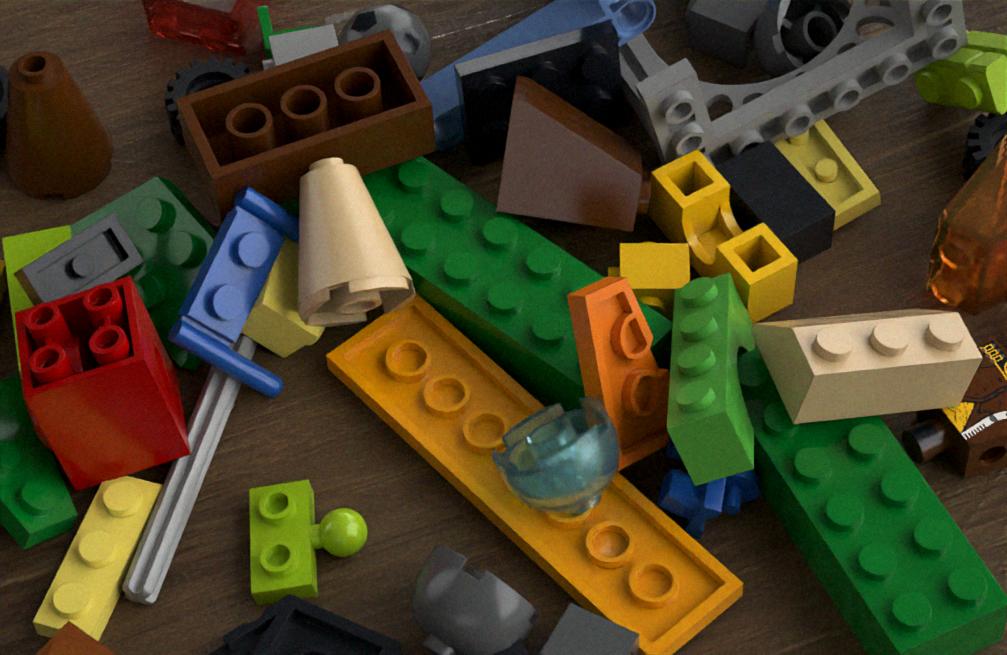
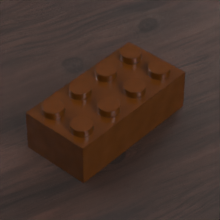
M390 29L175 99L185 146L221 224L228 211L233 210L235 206L234 199L238 191L245 185L280 205L299 198L300 178L310 172L309 166L316 161L326 158H341L344 164L355 166L360 176H364L436 151L432 104Z

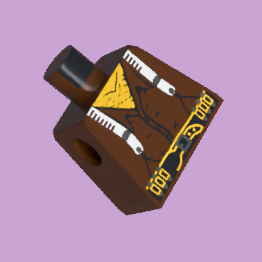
M994 336L977 346L983 359L959 406L917 411L916 417L919 424L902 432L904 447L914 462L920 464L943 453L957 473L966 478L1007 467V352Z

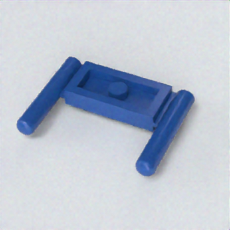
M245 185L238 191L234 199L235 206L232 211H228L178 313L180 318L172 326L168 334V341L261 394L273 398L283 388L282 379L230 349L232 342L237 341L285 241L283 235L299 244V217Z

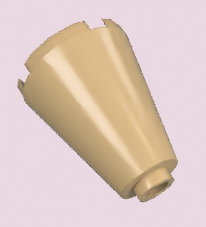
M326 158L312 163L309 166L310 172L300 178L298 311L300 319L303 321L307 318L308 324L315 327L348 325L367 321L366 311L382 304L385 315L410 304L416 297L413 280L357 168L350 164H344L341 158Z

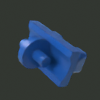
M669 435L666 449L667 457L683 462ZM671 468L663 478L660 486L657 506L684 517L682 529L690 536L700 538L707 519L718 517L721 510L727 514H737L740 511L741 503L750 502L758 498L762 481L755 471L749 470L695 486L689 474Z

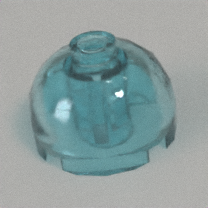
M591 397L577 398L582 409H574L568 412L564 411L561 403L548 406L525 418L502 437L507 449L502 454L494 449L491 456L506 486L517 500L529 508L549 513L568 511L570 514L583 513L599 503L602 497L601 493L611 484L617 473L621 451L616 429L601 400Z

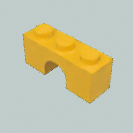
M698 149L651 172L649 217L672 243H689L690 264L701 277L713 278L730 272L753 324L793 303L798 264L797 258L764 222L745 232L741 230L730 207V184Z

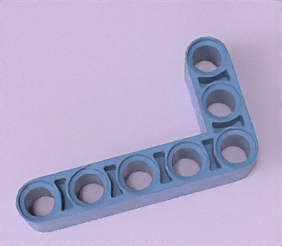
M555 0L420 82L433 108L436 150H449L465 141L454 64L610 20L617 30L618 46L620 47L642 34L653 23L656 16V7L653 0Z

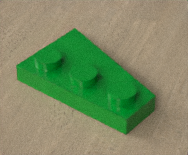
M15 375L0 381V523L19 546L25 550L70 531L78 514L51 450L42 444L34 429L26 407L21 379L19 375Z

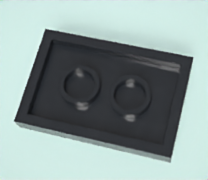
M610 20L454 64L466 153L473 165L505 155L517 76L529 77L603 126L625 120L618 34Z

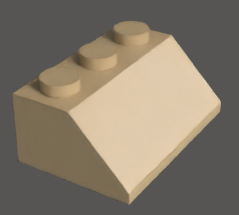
M915 308L755 323L751 329V334L793 424L959 406L983 359L960 314L951 311Z

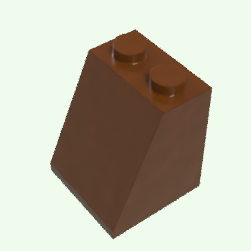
M517 76L496 211L633 232L636 214L647 215L651 192V182L649 181L650 168L642 167L641 149L529 77Z

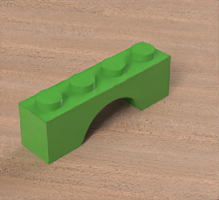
M730 272L713 278L700 277L694 279L674 292L667 431L695 486L754 469V429L742 395L737 368V356L755 349V340L751 334L753 322Z

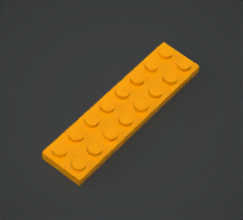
M416 292V297L410 304L387 315L384 313L326 355L328 369L585 610L638 633L639 655H673L742 597L744 583L619 472L599 470L596 452Z

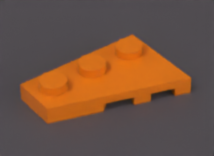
M608 276L568 294L567 298L599 470L618 472L668 444L667 414L670 372L668 369H660L650 349L653 335L627 278Z

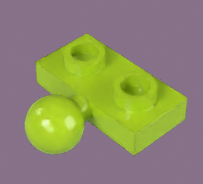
M308 479L249 489L251 595L256 605L276 603L288 594L300 599L317 597L316 549L324 548L327 552L337 557H348L359 552L365 545L368 536L367 525L363 517L352 509L338 508L326 514L320 524H315L314 491Z

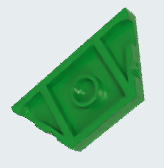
M156 176L72 224L70 228L72 235L75 236L114 212L144 260L143 263L116 280L131 276L166 351L181 368L196 371L202 359L168 341V334L172 326L180 318L178 313L218 232L171 180Z

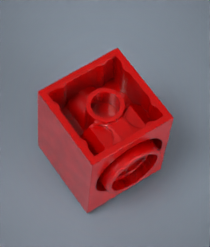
M131 276L100 284L50 302L40 303L15 313L22 390L30 419L42 444L49 450L53 449L75 491L191 455L176 370Z

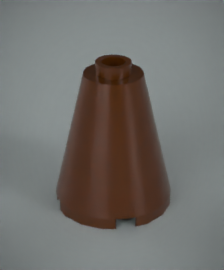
M45 51L31 52L19 57L11 65L8 74L5 164L10 179L18 190L34 199L46 200L44 194H62L63 200L73 199L95 189L109 175L112 167L111 158L114 150L112 138L61 58Z

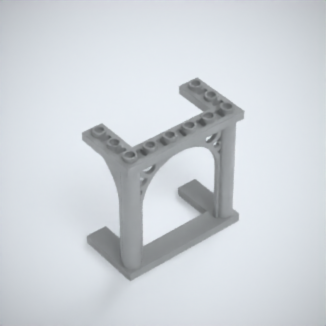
M853 0L845 24L834 40L819 55L800 68L783 76L745 85H720L699 81L697 73L687 58L671 66L667 65L656 54L642 33L619 47L623 95L653 140L662 166L698 149L716 167L767 140H770L774 145V143L782 139H788L789 136H799L810 129L815 122L821 119L824 120L839 111L849 110L857 105L860 100L889 85H896L902 82L910 74L936 60H943L953 55L959 48L968 44L962 0H879L880 6L868 8L866 4L870 0ZM869 23H884L891 26L888 30L870 39L863 38L857 33L860 27ZM727 101L732 104L731 112L711 122L708 109L714 103Z

